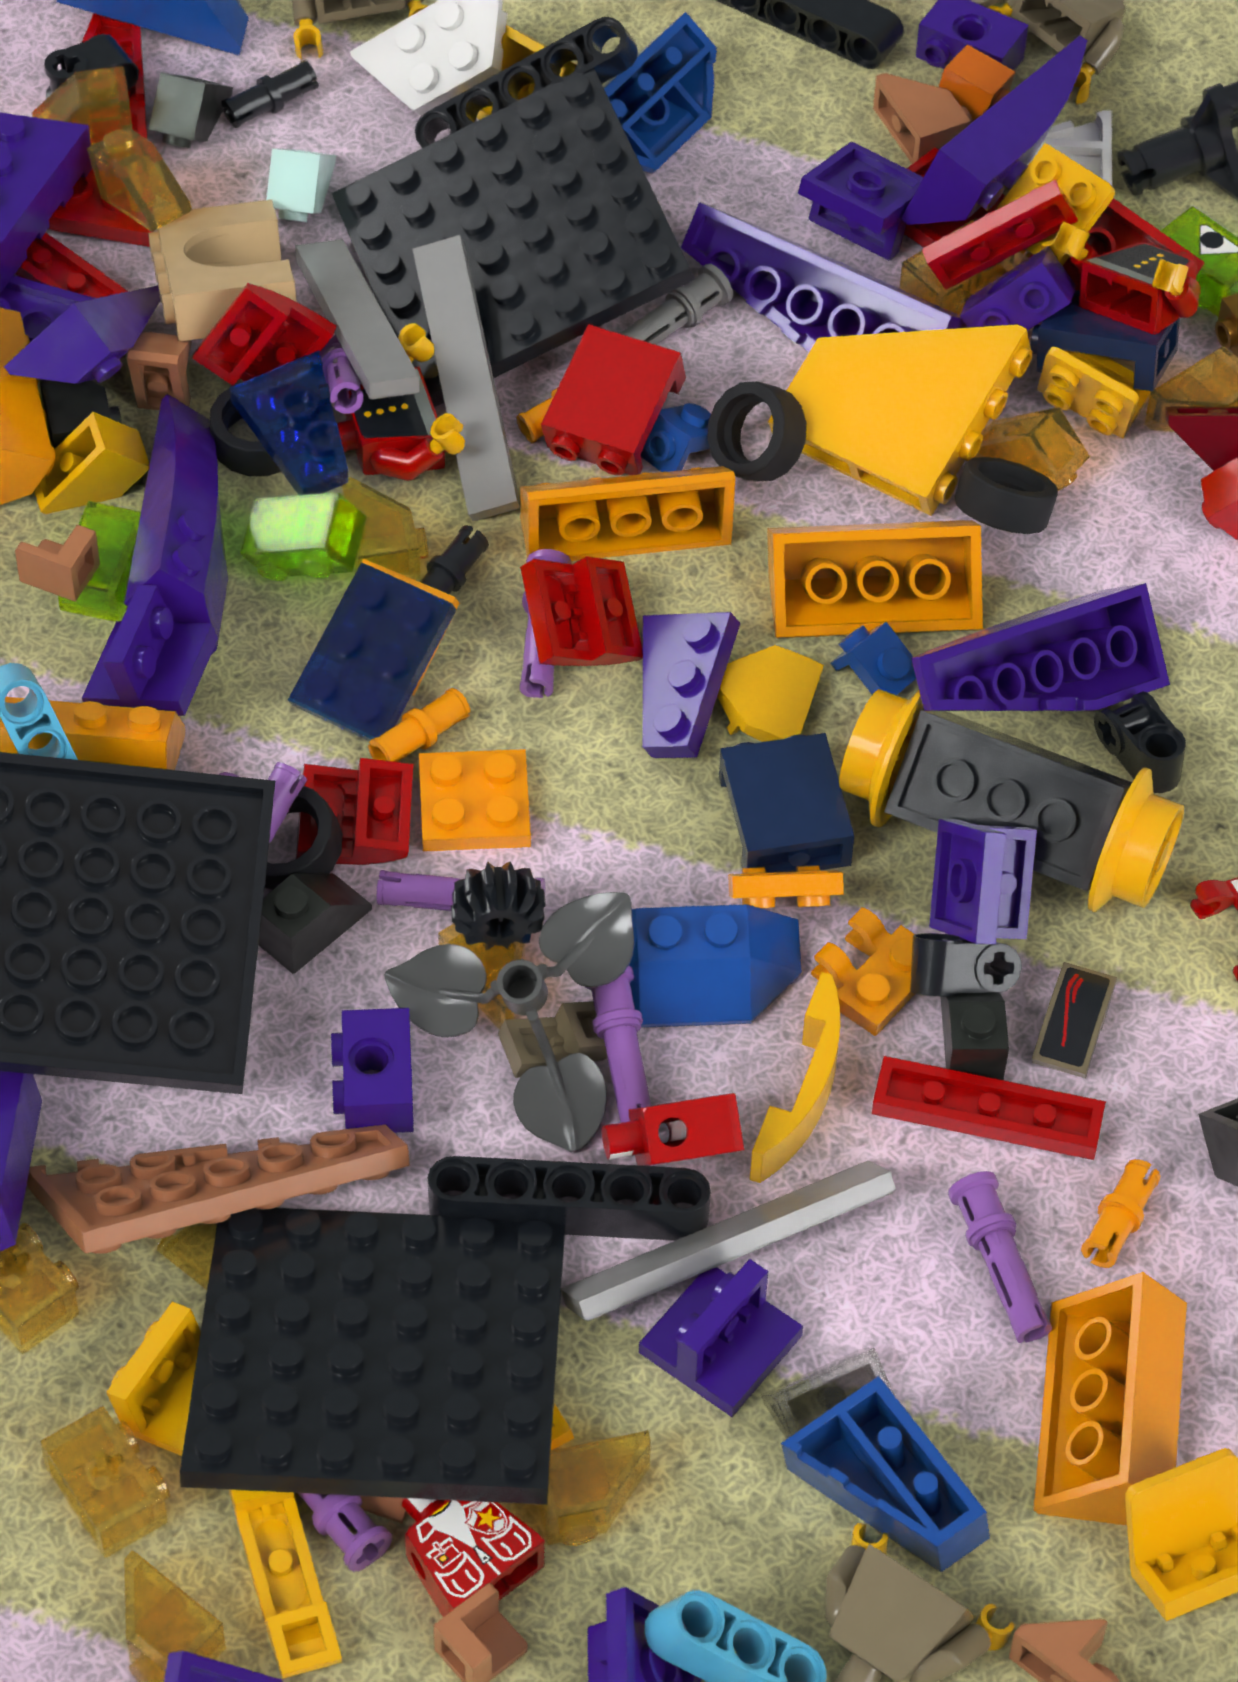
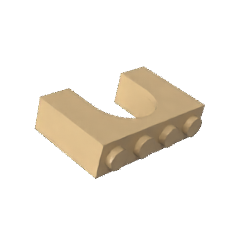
M272 199L155 214L157 232L148 233L151 258L154 263L156 282H158L165 324L175 323L179 342L204 339L247 283L269 289L297 302L295 281L289 260H282L278 220Z

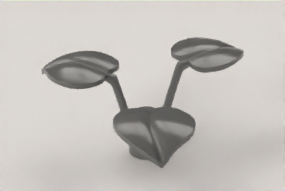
M622 892L589 895L559 908L547 919L539 937V947L543 955L552 962L557 963V965L547 967L544 963L536 966L527 960L511 961L500 970L497 980L491 982V988L485 993H481L487 982V973L482 961L470 949L456 944H444L426 949L405 963L385 972L386 984L399 1008H409L410 1021L421 1030L437 1037H457L470 1032L478 1021V1003H490L499 994L510 1011L518 1015H527L547 1066H535L522 1074L513 1093L515 1112L523 1126L533 1135L569 1152L582 1150L599 1130L606 1111L607 1088L601 1070L587 1055L573 1053L558 1062L556 1061L538 1015V1011L544 1006L548 997V989L544 980L546 977H559L567 970L572 980L577 984L585 987H598L615 981L625 972L633 957L634 931L632 902L630 896Z

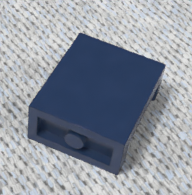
M1075 290L1070 304L1043 320L1041 325L1037 324L1034 326L1030 348L1033 354L1037 355L1036 372H1042L1045 357L1050 348L1058 347L1066 351L1135 361L1133 389L1154 391L1178 350L1180 318L1158 334L1153 335L1079 307L1080 290Z
M826 733L807 736L798 734L786 739L760 743L744 742L733 747L720 749L719 780L721 787H727L740 836L742 868L765 867V872L771 873L796 872L797 866L819 865L820 870L851 866L854 832L842 790L839 788V779Z

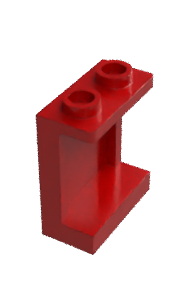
M588 324L541 422L547 448L562 459L575 461L579 458L597 464L600 469L612 475L619 476L623 473L639 475L643 469L641 452L669 392L679 394L686 379L681 352Z

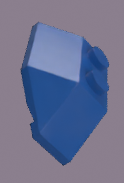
M57 0L58 3L236 55H240L249 20L239 0Z
M684 12L640 51L634 64L628 70L610 79L603 86L643 171L651 174L657 171L712 117L714 93L713 63L716 62L717 47L687 12Z
M747 904L632 909L634 951L629 966L633 969L634 979L630 982L635 1010H639L642 1013L643 1023L641 1028L751 1024L802 973L798 919Z

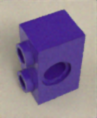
M938 0L919 23L916 57L934 67L944 69L968 44L1015 71L1025 57L1029 25L970 0Z
M1047 246L967 298L960 317L968 328L1018 324L1028 331L1070 304L1076 284L1058 261L1051 248Z
M409 1008L341 1010L342 1033H331L332 1067L343 1066V1080L332 1081L334 1115L345 1114L346 1129L386 1125L394 1133L414 1132ZM368 1070H378V1071H381V1072L376 1073V1074H366V1073H363V1072L368 1071Z

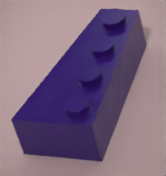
M0 112V293L27 258L26 250L34 239H41L50 227L49 219L59 205L65 207L73 196V186L80 177L86 178L94 167L89 125Z

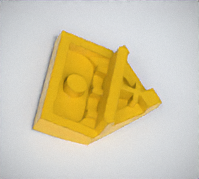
M776 645L728 663L717 698L730 721L726 727L729 734H735L741 729L743 733L761 742L786 739L790 736L801 734L824 665Z

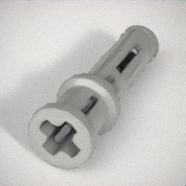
M706 264L699 269L695 280L667 293L664 303L637 320L620 334L656 345L682 326L694 327L702 321V315L717 304L726 305L733 299L732 287L727 277L719 268L712 264Z

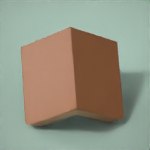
M76 525L63 545L44 539L38 547L20 542L15 550L20 582L75 602L100 566L96 531L80 525Z
M491 1583L485 1585L433 1625L434 1650L462 1682H489L528 1651V1644L525 1639L499 1612V1592Z

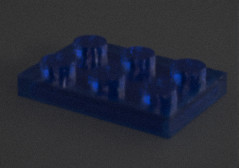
M361 562L291 692L288 701L291 705L367 741L379 737L396 725L450 624L456 608L452 603Z

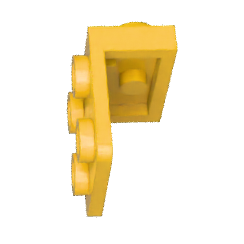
M1045 143L996 210L1028 194L1033 189L1056 180L1073 206L1079 220L1072 225L1089 232L1114 198L1115 190L1107 181ZM1057 233L1020 251V253L1024 254L1027 250L1035 255L1049 246L1062 266L1071 256L1053 247V241Z
M1051 347L1047 353L1037 386V391L1043 393L1044 399L1052 406L1061 410L1071 409L1085 417L1087 423L1099 433L1104 435H1112L1113 433L1121 438L1125 437L1153 391L1133 389L1134 372L1106 356L1066 351L1058 347Z
M171 1302L160 1319L148 1328L144 1341L128 1363L116 1372L111 1386L106 1392L126 1434L180 1456L183 1453L201 1333L194 1314L188 1307Z
M1223 1448L1208 1455L1198 1457L1193 1461L1146 1478L1127 1489L1125 1493L1131 1576L1165 1621L1238 1592V1458L1231 1449Z

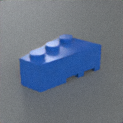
M879 1376L781 1443L787 1470L882 1534L887 1533L891 1540L940 1572L946 1570L990 1538L986 1510Z

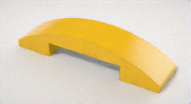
M821 972L804 1016L802 1045L814 1048L815 1052L792 1112L769 1106L752 1150L750 1180L763 1182L776 1173L798 1152L811 1135L827 1104L836 1071L840 1035V1004L832 974Z
M229 1490L248 1566L282 1679L341 1663L342 1656L327 1603L322 1597L294 1493Z

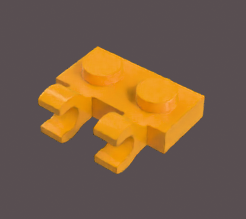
M819 865L797 866L796 872L766 873L765 867L742 868L741 874H728L729 896L731 898H742V905L747 904L761 909L775 907V897L797 896L798 907H820L830 905V895H844L843 872L838 870L821 871Z
M861 907L848 921V925L853 929L846 935L845 940L870 957L857 970L842 949L831 942H827L814 956V960L819 964L812 970L811 975L819 980L821 972L832 974L837 988L840 1013L876 1036L916 994L910 991L913 935L915 934L900 925L890 935L881 920L873 912Z

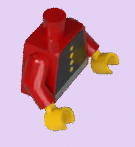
M1062 222L1053 241V247L1071 255V262L1082 272L1079 307L1153 335L1158 334L1180 317L1189 318L1196 313L1201 290L1199 283L1196 281L1197 264L1191 254L1187 252L1175 254L1147 243H1135L1099 255L1091 245L1086 243L1090 233L1067 222Z
M416 323L405 326L401 330L398 339L411 362L414 360L425 362L434 355V344L425 337L426 331ZM414 367L419 375V392L402 396L369 399L361 384L360 387L363 392L361 407L356 412L345 414L346 421L321 426V436L327 456L355 450L363 474H380L411 481L427 470L445 468V450L449 454H457L464 449L465 439L459 433L462 431L463 425L455 416L449 413L437 417L420 367ZM349 390V391H348V393H349V399H351V398H352V392H351V390Z

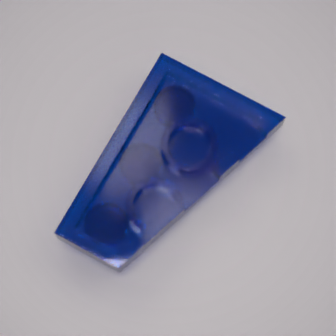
M320 350L230 388L232 404L303 502L349 483L348 466L330 401V391L328 383L326 384Z

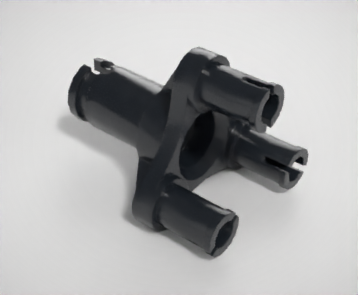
M1238 81L1226 86L1218 83L1204 89L1202 103L1200 106L1191 109L1189 116L1181 119V127L1133 146V150L1123 149L1118 151V163L1121 166L1126 165L1128 167V170L1121 172L1133 196L1141 195L1143 189L1153 190L1198 172L1238 201V151L1232 129L1238 127Z

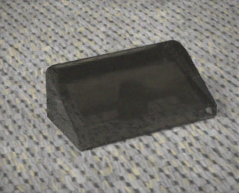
M861 1348L761 1394V1398L785 1439H788L877 1376L883 1380L892 1393L893 1390L875 1348Z

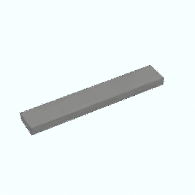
M457 235L414 248L413 254L431 340L434 344V354L446 411L455 416L463 425V429L459 433L465 439V446L460 453L456 454L468 515L472 521H478L519 509L520 498L465 243L461 236Z
M343 239L295 245L296 262L327 320L336 325L334 333L369 399L402 396L419 392V375Z
M867 1160L561 1288L564 1302L568 1309L586 1321L592 1320L887 1196L896 1190L891 1172Z

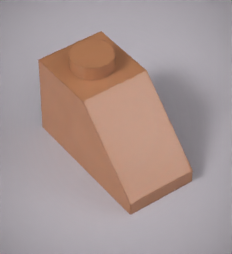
M887 73L876 76L873 109L912 164L934 147L937 149L943 147L973 122L968 109L965 106H960L947 89Z

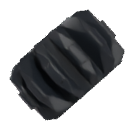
M511 861L502 867H494L487 862L485 869L481 871L467 869L465 879L454 882L451 905L452 922L455 924L456 932L464 935L466 944L473 945L482 942L486 951L495 945H502L509 950L511 943H530L531 934L541 931L545 919V892L541 887V881L533 878L530 868L515 870Z

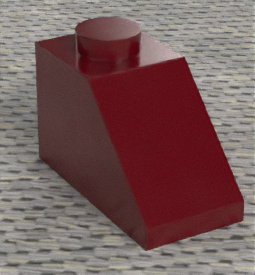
M1166 406L1165 417L1168 426L1213 471L1238 457V406Z

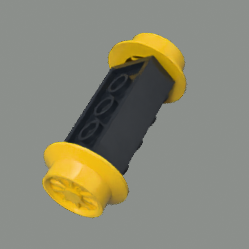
M878 689L873 693L854 727L846 748L839 776V788L869 801L870 822L878 828L886 824L893 815L938 833L939 819H957L976 825L1028 827L1037 830L1033 871L1079 889L1090 890L1088 910L1092 912H1097L1113 896L1142 908L1148 905L1165 872L1184 816V805L1154 794L1152 770L1149 768H1142L1133 782L1124 780L950 712L924 711L919 690L909 700L882 689Z

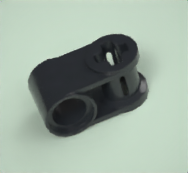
M108 34L96 35L82 43L66 49L56 50L50 53L44 62V71L47 77L50 78V86L46 90V102L48 107L61 114L77 113L86 107L104 100L122 96L135 86L139 78V69L118 42Z
M1145 691L1133 695L1130 703L1113 711L1103 709L1095 713L1094 726L1099 740L1110 754L1116 756L1133 779H1135L1142 768L1146 767L1152 770L1154 793L1169 792L1177 787L1181 780L1186 739L1182 732L1161 711L1159 705L1149 693Z
M924 933L913 935L910 991L912 993L928 996H955L959 993H1000L1009 990L1020 978L1022 969L1021 958L1017 951L1007 944L998 942L996 944H975L961 937L949 934Z

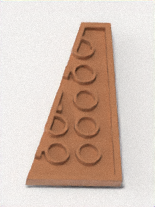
M386 1125L318 1132L311 1137L310 1144L304 1145L280 1143L279 1137L257 1140L258 1150L227 1154L226 1143L141 1153L131 1158L130 1165L120 1167L110 1164H99V1159L77 1161L78 1172L47 1175L46 1165L32 1166L29 1170L27 1186L85 1254L90 1252L104 1254L119 1249L124 1243L146 1237L151 1239L165 1238L174 1234L179 1228L197 1223H220L230 1218L231 1214L253 1208H275L283 1204L286 1199L308 1193L314 1195L327 1194L334 1191L338 1185L359 1179H382L388 1176L392 1170L410 1166L408 1145Z

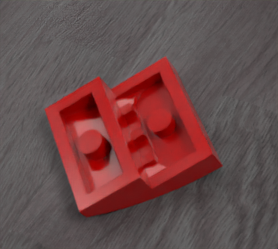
M247 283L194 351L191 358L232 386L240 378L244 382L248 380H268L285 385L291 389L333 337L336 325L288 297Z
M588 556L574 564L532 559L520 567L540 664L599 666L634 662L643 659L641 639L623 561Z
M360 758L358 770L304 764L302 775L307 778L304 786L314 789L328 803L337 817L343 833L342 851L336 864L368 865L407 858L409 852L413 764ZM299 812L296 859L301 857L312 846L318 834V826L315 819L304 812Z

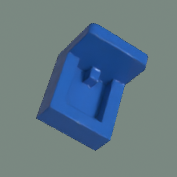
M693 403L661 409L641 452V457L661 472L682 470L689 453L710 449L707 436L708 421L711 413Z
M887 622L871 631H868L864 625L854 630L839 643L843 652L831 662L836 671L849 665L872 695L878 689L898 695L916 679L911 659L913 655Z

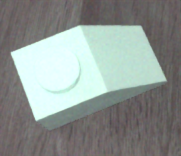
M272 149L266 200L272 199L274 208L279 209V219L307 222L308 213L317 214L322 212L337 155L293 149Z

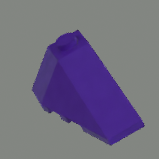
M158 285L73 303L11 359L4 368L10 375L73 384L96 379L98 383L107 380L123 366L119 359L134 346L160 302Z

